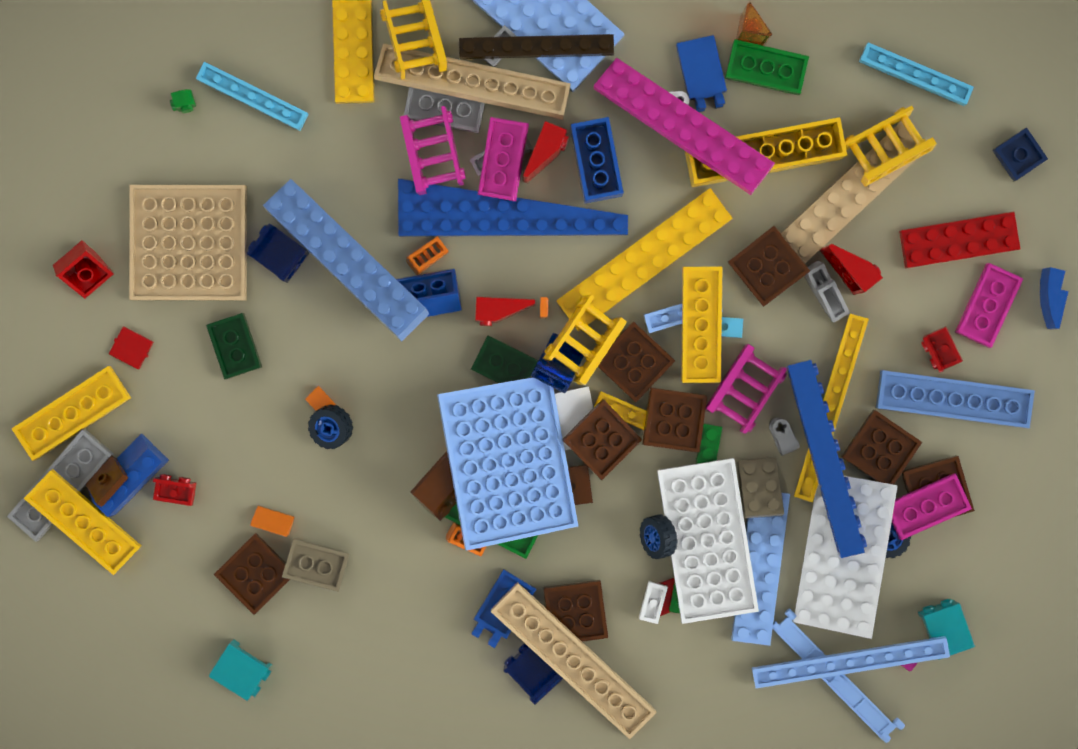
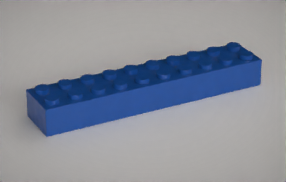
M811 360L787 366L788 375L838 555L841 558L865 553L864 548L867 547L864 535L860 534L858 529L862 528L859 516L854 515L853 509L856 508L854 498L849 496L848 489H851L849 479L844 477L842 470L846 469L843 458H839L837 451H840L838 440L833 439L832 432L835 429L832 420L828 421L826 413L829 412L827 401L823 402L821 394L824 393L822 383L817 382L816 376L819 374L816 363L812 364Z

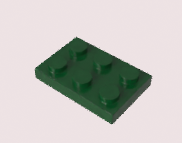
M244 313L206 325L224 380L262 368Z
M487 335L471 370L497 383L531 378L539 360Z

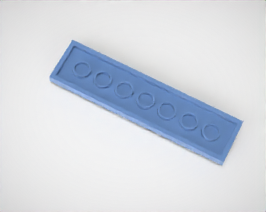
M880 370L876 408L1030 428L1035 390Z

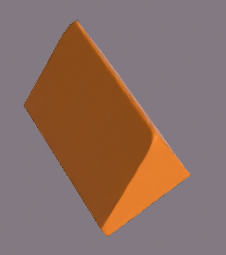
M317 386L305 399L315 411L325 405H336L320 386Z
M258 506L250 526L287 537L290 534L295 517Z

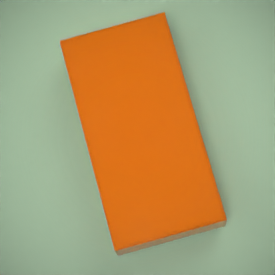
M540 297V319H547L548 298Z

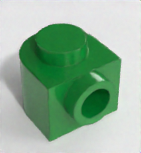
M185 89L171 93L172 99L170 104L173 111L178 110L182 113H189L196 107L192 90Z

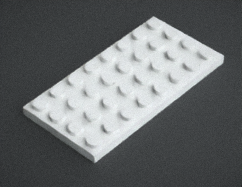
M734 458L657 470L664 516L671 520L677 533V549L671 555L682 624L759 612Z
M844 476L848 477L851 489H848L849 496H852L855 500L856 508L853 509L854 515L859 516L862 528H858L859 532L864 535L867 547L864 548L865 553L841 558L838 555L818 483L795 609L796 618L793 622L872 639L898 485Z

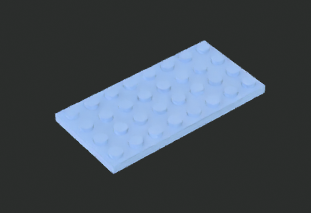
M472 0L499 26L503 27L505 25L516 36L614 34V47L624 37V33L588 0ZM606 56L535 58L561 82L571 83L570 90L574 92Z

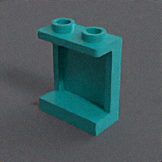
M945 599L939 605L925 606L922 608V611L918 612L919 617L923 619L929 639L942 636L947 638L950 656L975 647L961 605L957 601Z
M233 640L228 644L209 677L248 701L251 696L255 698L261 687L259 684L262 680L266 681L272 671L269 668L272 664L263 663L238 647L240 643Z

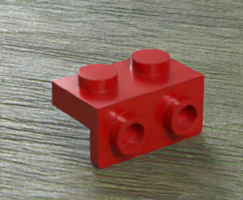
M946 326L924 335L923 342H921L925 352L930 353L932 357L930 362L934 369H938L939 373L943 372L944 369L963 362Z
M160 474V477L153 478V482H155L153 500L187 506L193 505L196 482H190L191 479L186 477H179V480L171 479L172 476L167 474Z

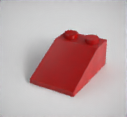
M545 121L523 175L525 183L531 181L556 159L561 151H565L569 139L566 136V129Z
M829 244L819 250L853 295L865 293L883 279L880 275L881 270L877 265L834 244Z
M476 297L475 321L480 322V326H492V323H498L534 307L535 300Z

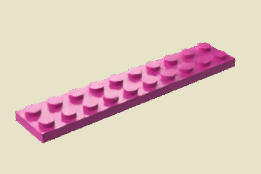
M618 58L613 61L594 84V90L749 195L755 191L775 164Z

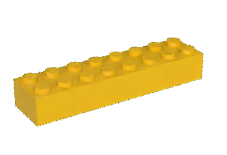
M840 117L737 136L738 139L775 163L769 173L837 161L847 156ZM685 151L691 188L729 181Z

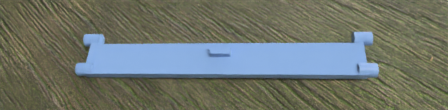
M790 608L785 611L784 614L787 617L780 624L776 621L773 622L774 631L802 659L825 656L792 621L796 618V614ZM845 674L822 678L885 743L890 741L891 737L889 734L896 727L899 730L905 727V724L899 718H895L891 722Z

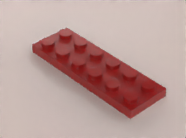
M1015 212L899 231L905 269L1021 249Z

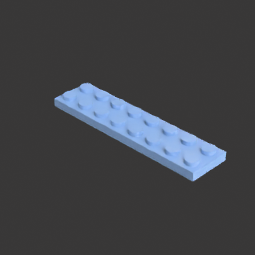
M781 492L784 508L783 516L747 518L746 535L759 612L734 615L732 641L768 646L771 644L790 499L789 493Z

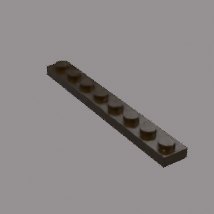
M614 34L459 38L460 59L614 56Z

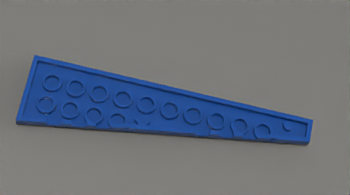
M398 179L399 237L628 235V215L523 198L510 201L478 195V191L436 184L429 185V188H426L427 194L419 195L416 193L414 181Z

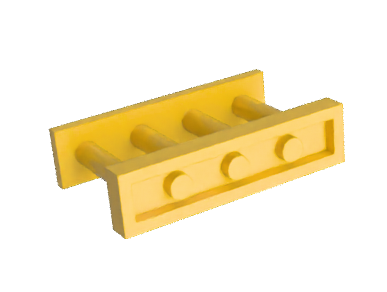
M420 0L417 5L391 10L388 9L387 1H382L383 9H380L382 21H386L396 58L394 67L396 73H400L401 80L405 79V69L429 64L437 65L439 72L447 71V59L430 0ZM420 13L424 16L422 22L393 27L391 20L393 17ZM423 29L428 31L429 36H427V39L402 44L397 42L396 35ZM428 46L433 48L434 53L432 56L403 61L400 53Z
M913 106L906 109L902 107L888 119L856 136L850 135L845 139L846 150H852L865 171L861 179L864 187L934 149L937 144L934 138L922 139L909 119L914 109ZM900 121L916 143L915 147L910 150L905 148L892 128L894 124ZM883 130L899 152L898 156L893 159L887 156L875 137L876 134ZM865 140L869 141L882 161L880 166L875 168L870 165L859 148V143Z
M592 294L582 296L576 304L578 307L553 344L551 343L544 351L546 354L543 357L546 361H552L553 358H556L575 372L576 377L573 381L578 385H586L627 323L622 317L610 319L590 304L594 298ZM585 310L607 325L604 335H600L580 320ZM575 326L596 341L597 345L594 350L590 351L569 335ZM564 341L585 356L586 362L583 366L579 367L558 351Z

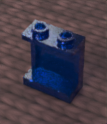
M269 223L261 228L258 239L250 243L247 248L249 250L247 255L258 261L283 282L288 283L310 252Z
M553 333V334H552V336H551L549 342L547 343L545 349L547 348V346H548L549 344H551V343L553 344V342H554L555 339L557 338L558 334H556V333ZM565 341L558 350L578 366L584 355ZM543 351L531 376L565 394L575 372L556 358H553L552 361L544 360L543 357L546 353Z
M524 643L518 649V654L514 657L511 655L504 662L503 671L508 673L521 686L535 705L563 678Z

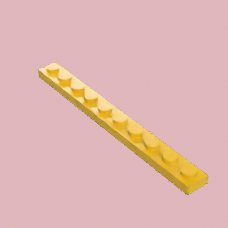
M851 313L847 319L823 398V402L827 401L829 412L826 413L828 421L832 420L834 429L837 425L869 320L868 318ZM808 447L794 497L813 502L818 487V480Z

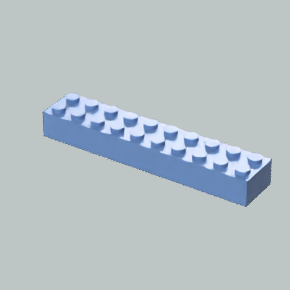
M292 179L263 205L272 217L401 342L429 315L426 307Z

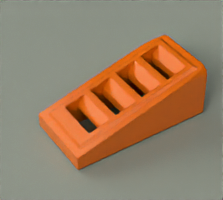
M437 236L406 258V262L418 276L446 255L449 250ZM434 244L441 251L440 253H437V251L434 249ZM427 249H429L431 253L434 255L433 258L426 251ZM421 254L425 256L428 260L427 262L422 259ZM414 259L418 260V262L421 264L420 267L417 265Z
M453 522L446 535V540L465 549L464 542L461 541L463 537L461 526ZM486 546L467 551L482 556Z

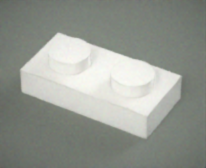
M648 581L639 614L640 620L658 624L668 588L667 585Z

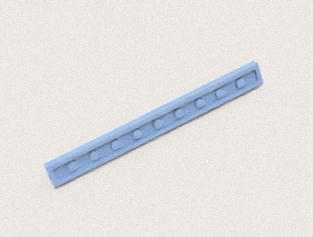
M942 636L752 667L755 688H762L948 658L950 654L947 638Z

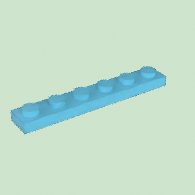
M869 42L865 45L859 60L862 64L962 106L967 105L974 88L969 84Z
M203 62L196 77L198 81L298 131H301L309 115L307 112L206 62Z

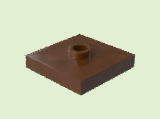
M111 455L85 485L96 504L102 507L128 479V476L117 458Z
M588 466L568 467L574 504L593 503Z

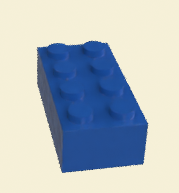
M609 117L571 124L570 131L584 204L622 197L624 192Z

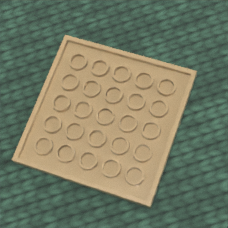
M130 185L129 300L247 301V186Z

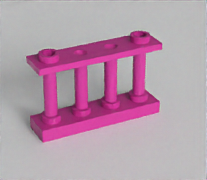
M445 106L441 107L443 115L418 121L411 120L408 115L400 116L415 189L419 195L427 194L426 188H429V185L457 179L458 184L461 186L464 185L463 179H466L464 168H460L451 128L453 116L451 111H448ZM445 123L447 134L421 140L414 137L413 132L418 128ZM449 141L450 153L425 159L419 158L418 150L420 148ZM453 160L454 172L429 178L423 177L422 169L425 166Z
M745 344L706 405V410L710 413L720 411L741 424L740 432L744 434L752 431L758 414L778 383L781 384L787 376L785 374L787 368L780 367L778 371L754 356L753 351L755 348L749 344ZM746 362L752 363L774 377L768 387L744 372L742 368ZM740 378L762 392L763 395L758 403L734 389L732 385L734 380ZM725 394L727 396L731 395L753 409L747 419L723 404L722 399Z

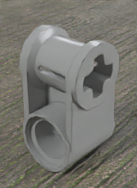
M774 418L770 421L769 429L781 456L800 448L799 442L788 421L781 418ZM778 423L783 425L780 427L781 431L776 429L778 427Z

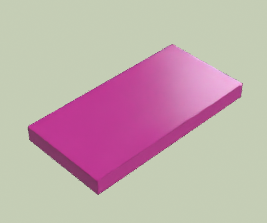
M490 117L478 195L516 201L529 123Z
M986 263L955 333L983 346L992 348L1022 284L1023 278L991 263Z
M953 473L896 498L892 523L899 540H903L972 508L957 475Z

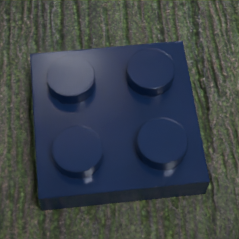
M1027 127L992 150L1013 182L1048 160Z

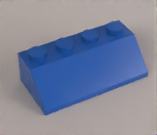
M455 269L396 279L426 307L429 312L427 317L462 311Z
M140 434L117 458L128 479L101 507L96 504L90 493L93 503L107 517L116 515L169 461L143 434Z

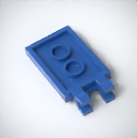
M714 35L677 43L676 49L687 95L689 96V101H695L696 111H705L706 103L704 99L710 97L714 98L715 109L723 107L725 100L722 93H725L727 88Z
M505 569L501 572L474 617V620L478 623L474 627L472 635L479 638L483 629L493 633L488 641V645L493 648L496 647L501 636L507 639L511 630L491 613V609L517 582L532 596L536 591V588Z

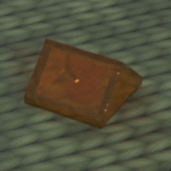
M749 2L740 16L736 39L765 46L772 33L754 6Z

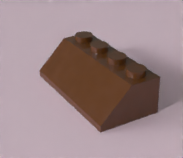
M447 451L410 491L417 501L439 521L448 515L456 504Z

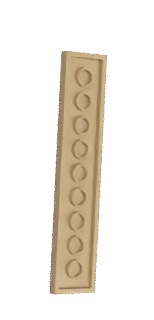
M383 43L374 73V80L563 120L571 83L446 57L447 71L439 72L437 65L429 64L405 69V79L401 80L400 73H396L394 67L396 58L393 47ZM416 50L400 52L403 61L432 56L430 53Z
M900 121L893 129L905 148L910 150L915 147L916 143ZM886 134L879 143L887 156L893 159L898 156L899 152ZM871 148L865 154V157L870 165L876 168L881 165L882 161L874 149ZM858 161L781 234L802 261L806 263L914 161L866 187L861 182L865 171Z
M518 582L491 609L492 614L629 739L656 714V710Z

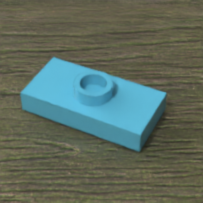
M722 317L721 337L742 338L743 319Z

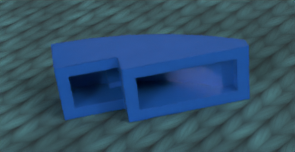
M1052 267L1042 269L1040 279L1041 309L1046 327L1050 330L1060 329L1069 292L1061 290L1066 271Z

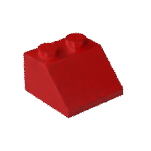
M82 240L53 264L56 276L83 298H87L114 275L113 271L101 257Z

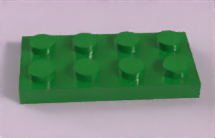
M734 39L725 79L800 95L809 56Z

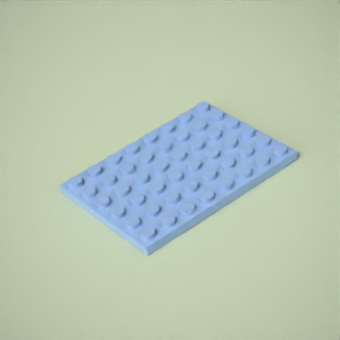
M551 374L437 394L466 551L578 527Z

